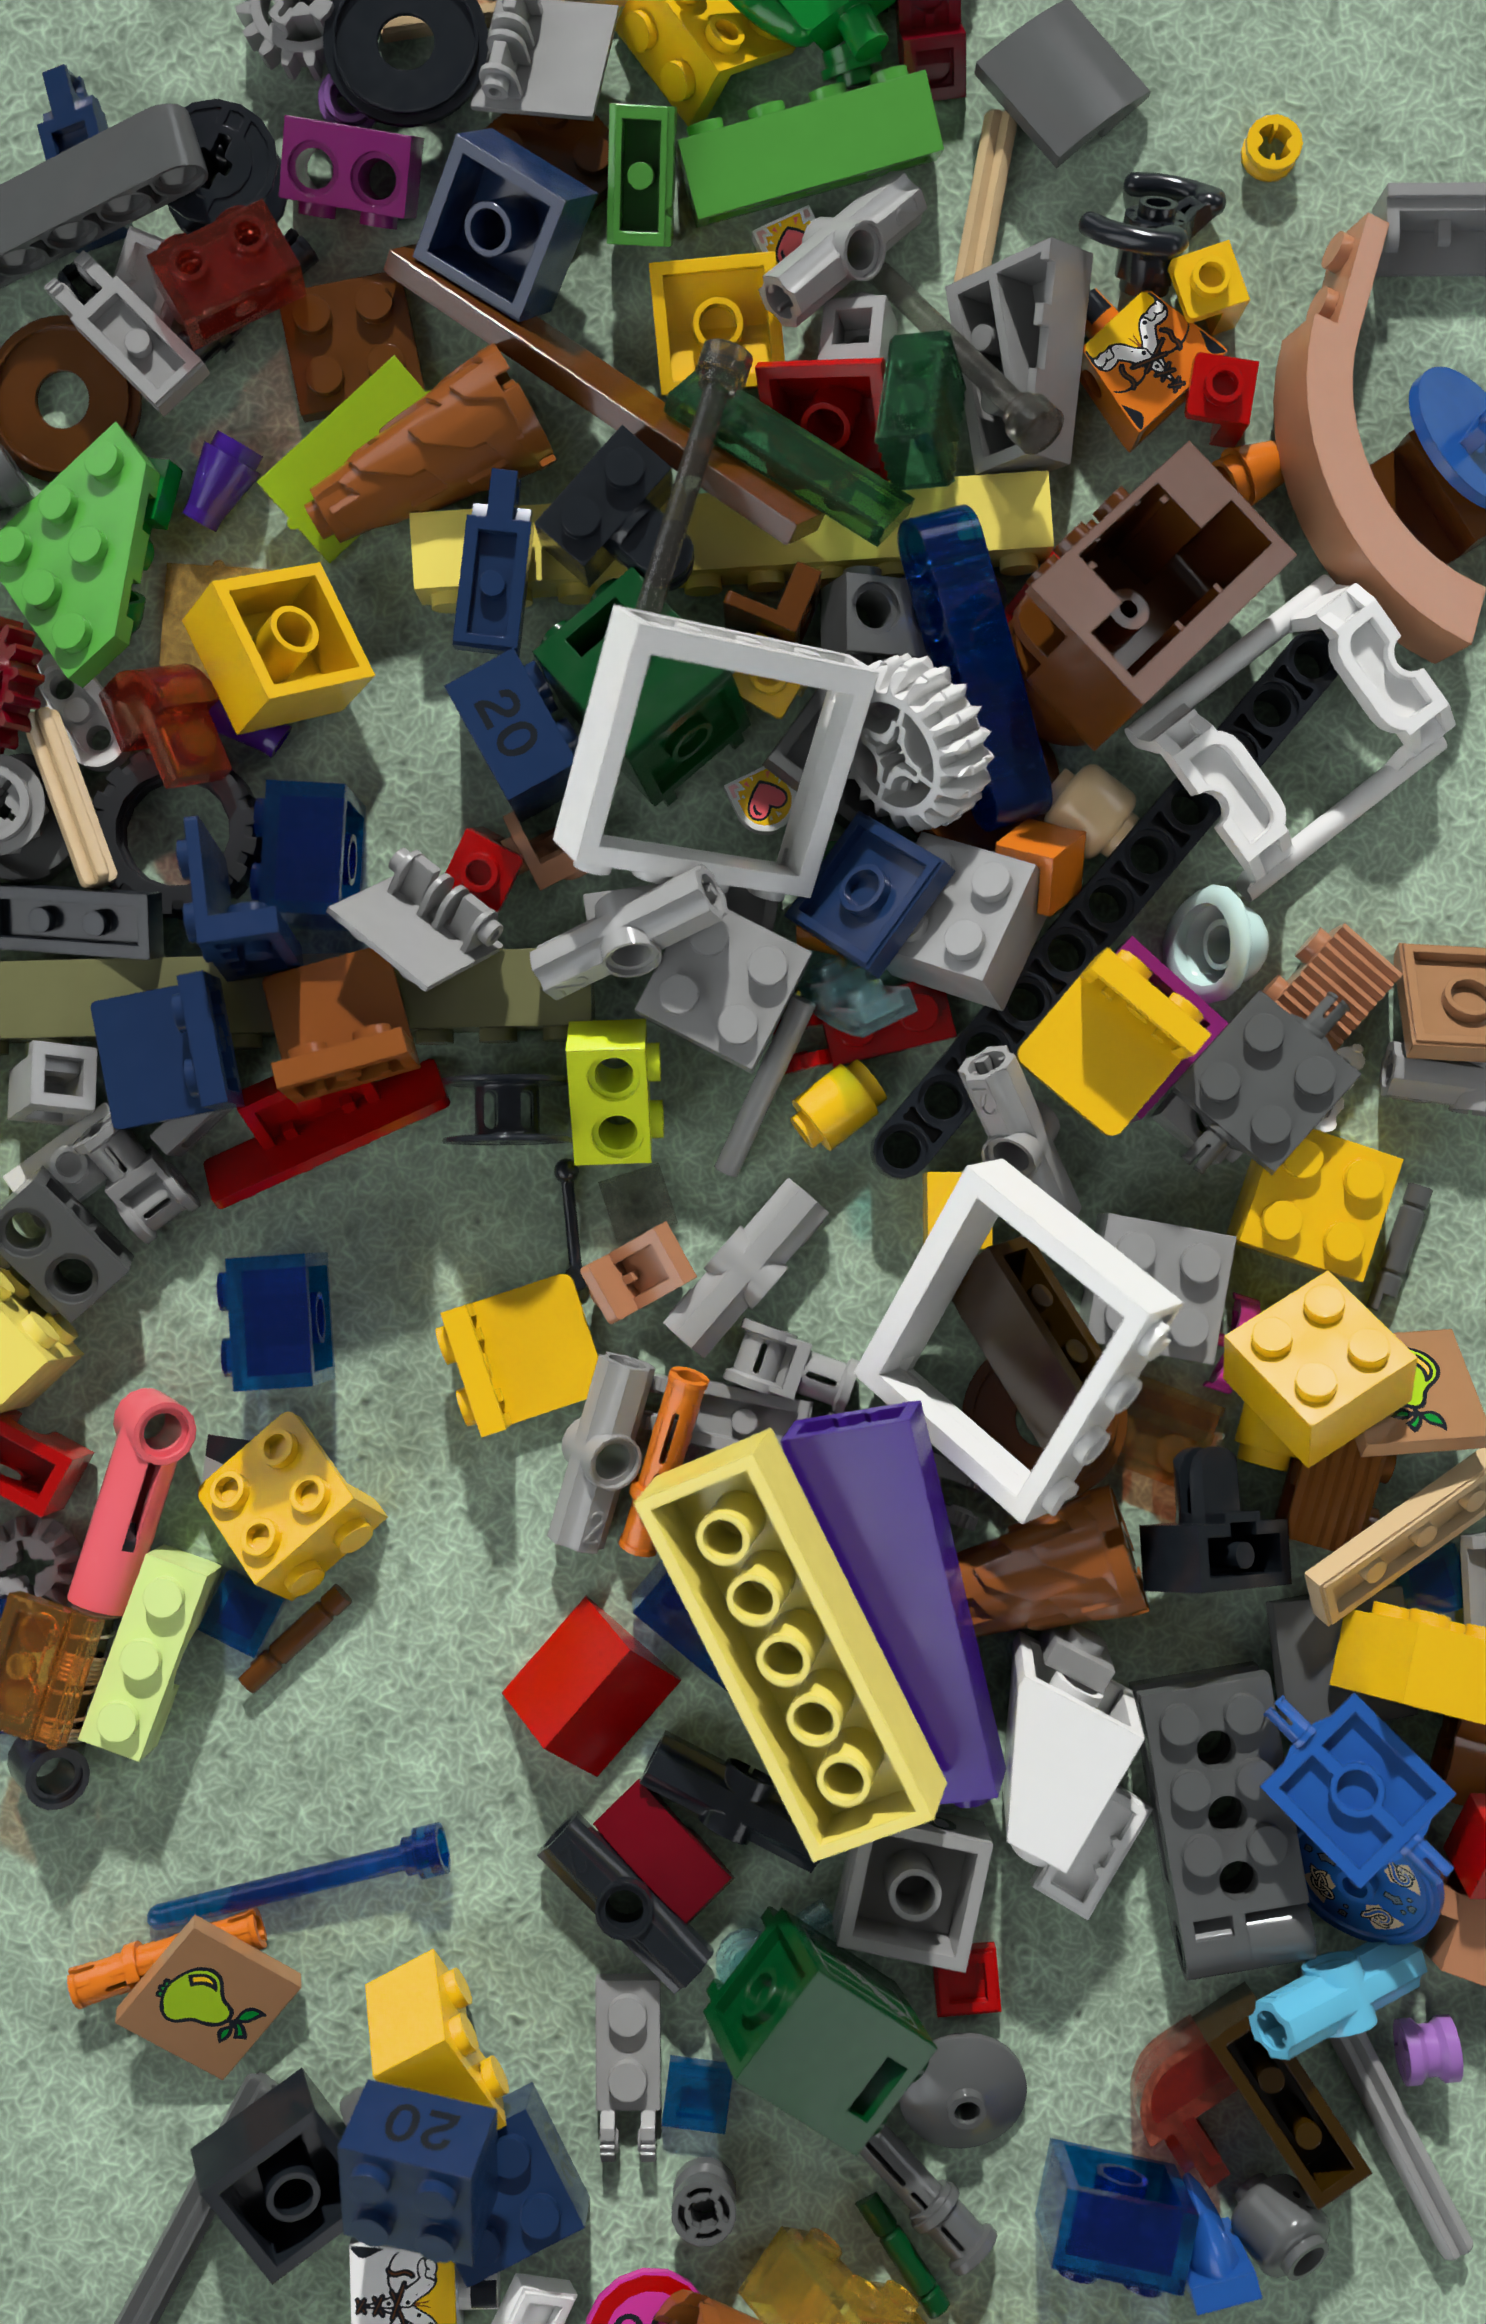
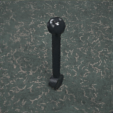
M565 1158L556 1163L554 1174L562 1186L569 1269L566 1270L565 1274L574 1280L576 1289L579 1291L587 1286L580 1272L582 1261L574 1180L579 1175L578 1165L574 1166L573 1160Z

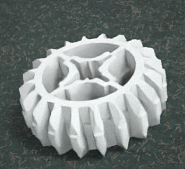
M906 653L901 656L894 655L883 662L879 660L869 665V667L879 672L847 779H855L861 788L860 800L871 799L875 804L877 817L891 816L892 822L897 829L910 826L915 832H919L924 829H935L940 825L947 826L959 819L961 814L975 806V803L982 798L981 791L984 786L991 781L986 768L995 756L983 745L984 740L991 731L980 726L976 717L982 706H971L965 697L967 684H952L949 666L934 668L929 656L912 658Z

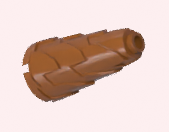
M495 343L477 351V354L454 369L429 393L383 426L377 436L354 451L341 467L310 488L314 499L306 503L304 507L323 539L335 534L338 541L342 543L372 529L394 525L409 519V513L437 511L481 491H487L490 489L492 468L518 471V479H521L536 471H542L557 462L553 454L554 451L519 383H516L514 379H510L507 373L510 367Z
M1110 1484L1090 1489L1061 1506L1056 1516H1051L1047 1513L1024 1524L1020 1522L1006 1528L1005 1534L957 1553L976 1637L1023 1628L1042 1631L1092 1620L1128 1618L1150 1612L1147 1593L1143 1591L1140 1567L1136 1566L1132 1552L1134 1551L1133 1544Z

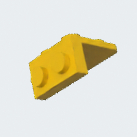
M628 0L617 20L615 28L617 34L670 104L677 107V113L687 126L703 121L708 117L731 75L790 55L796 49V47L778 40L757 27L728 0Z
M1108 947L1090 962L1017 1050V1060L1021 1066L1101 1133L1107 1136H1114L1124 1130L1183 1059L1195 1055L1212 1034L1199 1024L1204 1016L1191 1002L1174 992L1167 997L1148 981L1152 976V972L1142 961L1123 949L1116 955Z
M557 1274L440 1313L444 1326L436 1328L437 1341L446 1364L457 1363L464 1384L463 1388L456 1390L458 1405L466 1425L469 1427L477 1424L481 1438L505 1430L514 1423L586 1400L599 1355L574 1280L569 1275Z
M289 1411L279 1415L207 1478L198 1489L199 1500L254 1584L290 1601H294L298 1596L305 1595L314 1590L323 1581L325 1572L347 1553H352L363 1547L371 1539L373 1530L388 1518L373 1497L344 1480L302 1418Z

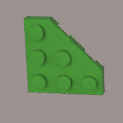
M116 421L0 530L1 583L65 676L82 688L130 644L134 621L127 616L132 584H141L149 534L142 530L148 499H156L160 473L132 435Z

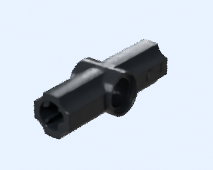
M665 1730L641 1776L640 1784L651 1791L665 1796L672 1802L678 1803L699 1814V1820L707 1828L723 1838L741 1845H748L749 1842H752L810 1873L813 1872L821 1860L812 1861L770 1776L756 1768L750 1773L748 1772L751 1767L749 1764L735 1758H728L724 1761Z
M578 1811L566 1819L539 1849L537 1856L595 1914L597 1924L603 1933L612 1939L621 1940L674 1994L680 1989L686 1988L701 1973L705 1964L713 1956L714 1948L689 1923H685L645 1884L608 1841ZM628 1890L637 1894L643 1905L634 1913H619L609 1903V1897L617 1891Z

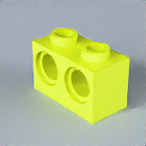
M646 1019L569 1021L566 1061L574 1166L652 1163V1138H664L663 1100H651L650 1082L661 1081L660 1042L648 1043ZM608 1058H619L626 1061L628 1065L623 1068L613 1069L603 1065L601 1062ZM612 1116H623L630 1119L631 1122L616 1125L608 1122L606 1119Z

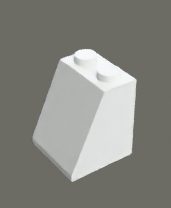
M1021 1631L1017 1633L1013 1640L1004 1758L1006 1772L1002 1788L1007 1842L1011 1844L1015 1853L1028 1863L1038 1867H1045L1049 1864L1067 1873L1145 1737L1133 1690L1111 1679L1102 1695L1044 1664L1040 1641Z

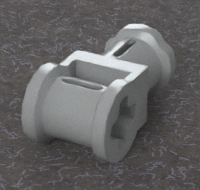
M111 1114L87 1129L72 1146L79 1155L87 1154L108 1178L106 1179L105 1193L114 1202L118 1213L128 1227L146 1244H150L158 1237L156 1231L185 1209L193 1212L201 1206L200 1199L181 1172L173 1164L165 1161L153 1146L144 1152L125 1129L114 1128Z
M743 1318L741 1327L745 1330V1334L733 1368L725 1369L724 1379L767 1395H780L794 1400L797 1393L831 1405L832 1413L844 1412L857 1377L854 1371L860 1361L851 1358L847 1363L821 1355L811 1351L813 1345L797 1339V1335L749 1318ZM767 1343L758 1371H755L753 1368L761 1345ZM812 1372L835 1380V1382L830 1384L807 1376L806 1373Z

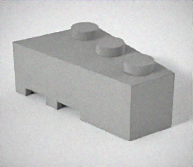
M1050 237L945 286L976 475L1045 470L1052 472L1071 464L1094 253Z

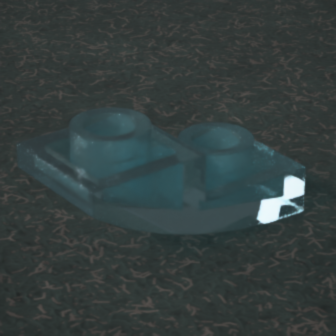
M842 955L833 956L812 965L809 968L812 977L799 982L794 992L795 995L803 997L816 1005L813 1013L818 1018L844 1033L858 1037H865L918 1011L909 987L885 986L881 979L876 978L852 961H847Z

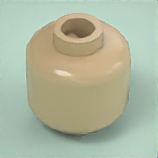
M1096 764L1084 766L1076 775L1065 768L1042 797L1051 806L1045 815L1044 822L1086 832L1084 859H1092L1100 852L1109 858L1140 819L1133 813L1136 807L1135 794Z

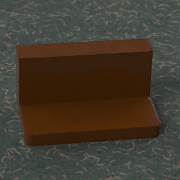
M1415 429L1407 433L1392 452L1370 464L1375 480L1401 522L1422 545L1448 565L1478 547L1486 539V509L1469 501L1448 483L1428 457Z
M797 561L777 610L728 590L723 602L725 628L754 635L759 631L769 638L802 644L819 604L822 571Z

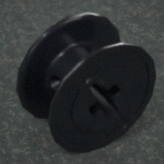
M221 99L193 102L185 108L189 112L208 170V179L195 191L167 205L181 230L200 244L223 250L249 246L272 231L284 215L287 199L279 198L281 158L276 152L275 140L262 119L242 104ZM230 167L231 171L228 173L227 176H225L228 171V168Z
M480 1074L442 1078V1083L447 1086L475 1088V1135L445 1137L442 1140L443 1144L545 1145L572 1143V1138L566 1135L540 1134L539 1088L567 1085L568 1076ZM485 1093H490L494 1098L493 1129L487 1128L484 1123ZM521 1093L528 1094L530 1098V1126L528 1129L524 1128L521 1124Z

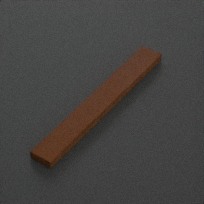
M417 244L389 250L383 269L387 272L388 276L487 343H495L500 352L615 430H618L621 425L625 426L672 469L784 545H789L818 531L826 510L538 316L521 322L515 321L412 257Z

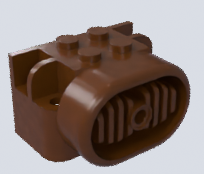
M1190 440L1131 494L1123 486H1120L1093 513V516L1099 523L1097 524L1093 519L1086 525L1083 522L1079 523L1053 550L1060 559L1053 554L1025 582L1029 586L1025 591L1027 595L1012 613L1013 618L1004 627L995 644L992 656V675L997 694L1007 712L1022 728L1037 738L1061 746L1075 747L1088 745L1095 751L1144 706L1297 556L1293 549Z

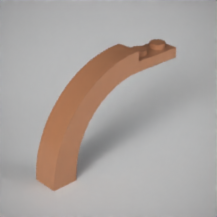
M1368 212L1347 232L1339 231L1332 238L1322 258V268L1326 269L1323 284L1309 306L1306 321L1282 340L1276 367L1273 399L1275 439L1280 458V468L1289 499L1306 538L1330 577L1336 584L1352 585L1357 583L1371 594L1401 634L1397 642L1407 650L1436 664L1472 645L1486 587L1453 570L1434 556L1415 538L1386 500L1374 478L1364 453L1354 409V357L1360 329L1390 224Z

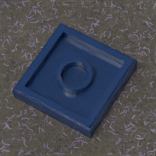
M858 811L821 863L811 898L798 896L784 916L802 930L879 979L956 871L946 861Z

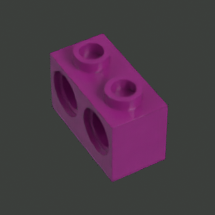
M285 115L279 198L297 200L298 214L336 219V207L360 211L359 224L397 230L398 218L407 219L416 218L424 138ZM318 150L324 151L331 159L333 165L332 178L323 188L317 187L311 181L308 174L309 159ZM381 160L389 163L396 175L394 191L385 199L378 197L373 192L369 182L372 167Z

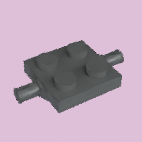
M1261 990L1254 995L1173 1086L1172 1091L1198 1113L1206 1128V1131L1181 1156L1189 1166L1208 1147L1207 1152L1193 1167L1195 1171L1203 1175L1210 1164L1228 1146L1230 1149L1250 1156L1271 1175L1275 1173L1362 1075V1073L1333 1050L1328 1039L1325 1037L1345 1013L1350 1011V1007L1343 999L1326 1018H1323L1339 998L1335 993L1327 992L1324 999L1304 1020L1302 1017L1285 1011Z

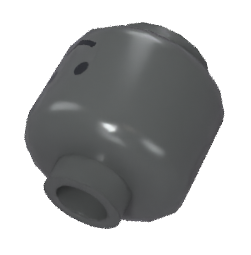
M1258 2173L1247 2179L1238 2188L1235 2194L1238 2204L1232 2214L1231 2227L1264 2274L1275 2278L1287 2276L1292 2281L1300 2280L1316 2270L1325 2260L1330 2249L1329 2244L1326 2242L1330 2233V2224L1322 2209L1318 2211L1298 2179L1283 2173L1272 2175L1268 2178L1264 2173Z

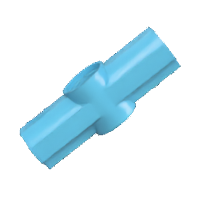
M1366 1942L1351 1951L1329 1952L1318 1955L1316 1959L1305 1961L1301 1966L1302 1977L1256 2001L1254 2013L1248 2016L1254 2039L1267 2049L1271 2058L1289 2060L1327 2038L1348 2037L1370 2030L1378 2021L1375 2011L1420 1987L1422 1975L1428 1972L1422 1950L1412 1943L1388 1945L1386 1942Z

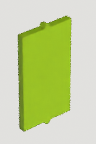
M395 355L256 482L288 518L286 521L287 527L291 530L298 529L329 564L360 535L342 543L338 541L335 534L323 539L304 507L306 503L314 499L310 488L341 467L354 451L377 436L379 430L390 420L431 391L425 392Z

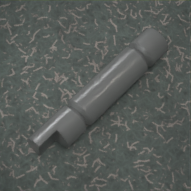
M1408 1183L1402 1200L1404 1205L1399 1208L1380 1263L1381 1271L1377 1272L1366 1304L1367 1308L1378 1311L1383 1295L1397 1298L1402 1283L1400 1276L1404 1275L1425 1216L1423 1210L1428 1208L1433 1193L1432 1189L1415 1183Z

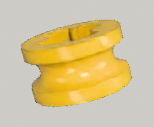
M1279 114L1266 115L1256 120L1249 129L1241 149V161L1246 172L1253 178L1263 182H1274L1286 177L1300 156L1303 146L1302 133L1297 124L1290 118ZM1262 137H1268L1269 144L1272 143L1273 138H1277L1284 144L1280 154L1281 160H1276L1275 153H1272L1270 159L1260 154L1259 150L1264 141Z

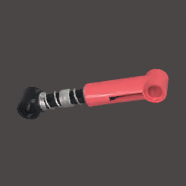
M141 1388L129 1393L120 1401L114 1412L113 1426L117 1438L67 1595L68 1601L74 1604L71 1607L76 1610L70 1632L63 1633L65 1637H68L67 1643L58 1647V1656L55 1657V1665L52 1666L53 1670L51 1672L56 1679L53 1687H46V1690L51 1693L46 1710L38 1713L35 1726L24 1731L14 1741L8 1752L7 1765L11 1776L28 1799L37 1807L45 1810H58L73 1804L84 1793L89 1783L90 1769L87 1759L83 1756L87 1743L78 1740L86 1718V1711L88 1712L90 1707L88 1704L92 1693L96 1691L109 1656L105 1651L108 1640L114 1637L118 1631L114 1621L124 1615L145 1555L151 1550L177 1463L190 1451L195 1441L196 1424L193 1415L186 1407L154 1388ZM164 1413L165 1422L161 1431L156 1436L145 1439L144 1430L148 1421L154 1416ZM53 1758H60L58 1765L51 1773L37 1777V1773L43 1764Z

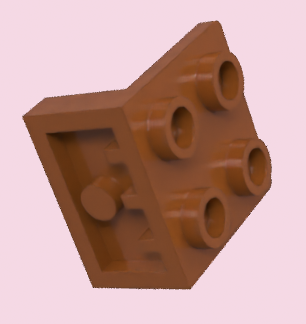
M365 948L276 973L263 979L262 984L282 1059L271 1063L277 1089L294 1103L421 1068L395 967L372 948Z

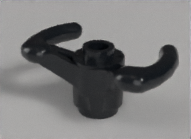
M1131 172L1125 178L1124 190L1129 196L1142 198L1139 200V205L1126 209L1123 223L1090 211L1080 218L1078 228L1085 237L1118 249L1114 274L1117 278H1120L1119 289L1122 292L1136 297L1142 291L1147 290L1161 298L1169 293V288L1172 285L1168 272L1171 260L1182 256L1191 238L1213 218L1224 211L1227 199L1222 189L1196 180L1161 173Z

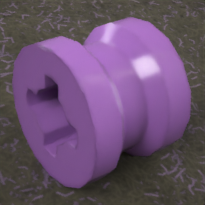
M1449 2014L1432 2016L1428 2023L1419 2024L1410 2017L1394 2019L1395 2058L1400 2076L1406 2087L1423 2085L1427 2078L1433 2077L1440 2078L1444 2083L1462 2081L1464 2065L1461 2043L1457 2028Z

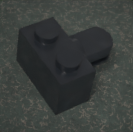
M623 425L618 428L534 523L541 547L588 588L616 560L628 569L633 567L654 590L662 593L676 590L687 582L693 571L695 559L691 537L659 510L674 494L672 467Z
M1209 1446L1206 1448L1189 1447L1181 1450L1173 1459L1176 1522L1139 1525L1143 1591L1211 1593L1291 1585L1288 1519H1261L1260 1511H1240L1237 1458L1229 1449L1220 1446Z

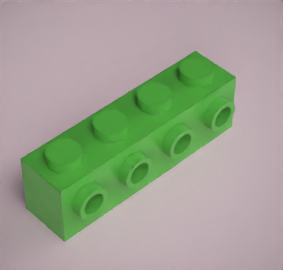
M906 65L893 66L872 74L869 77L871 85L847 91L844 82L834 83L811 91L808 94L810 102L785 109L783 100H775L749 109L747 111L749 120L724 126L723 119L717 117L688 126L686 128L687 137L677 140L676 153L696 228L885 176L890 171H902L936 161L944 151V146L926 69L908 74Z

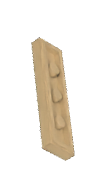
M1480 1448L1304 1572L1313 1614L1328 1627L1331 1624L1333 1625L1486 1515V1448Z

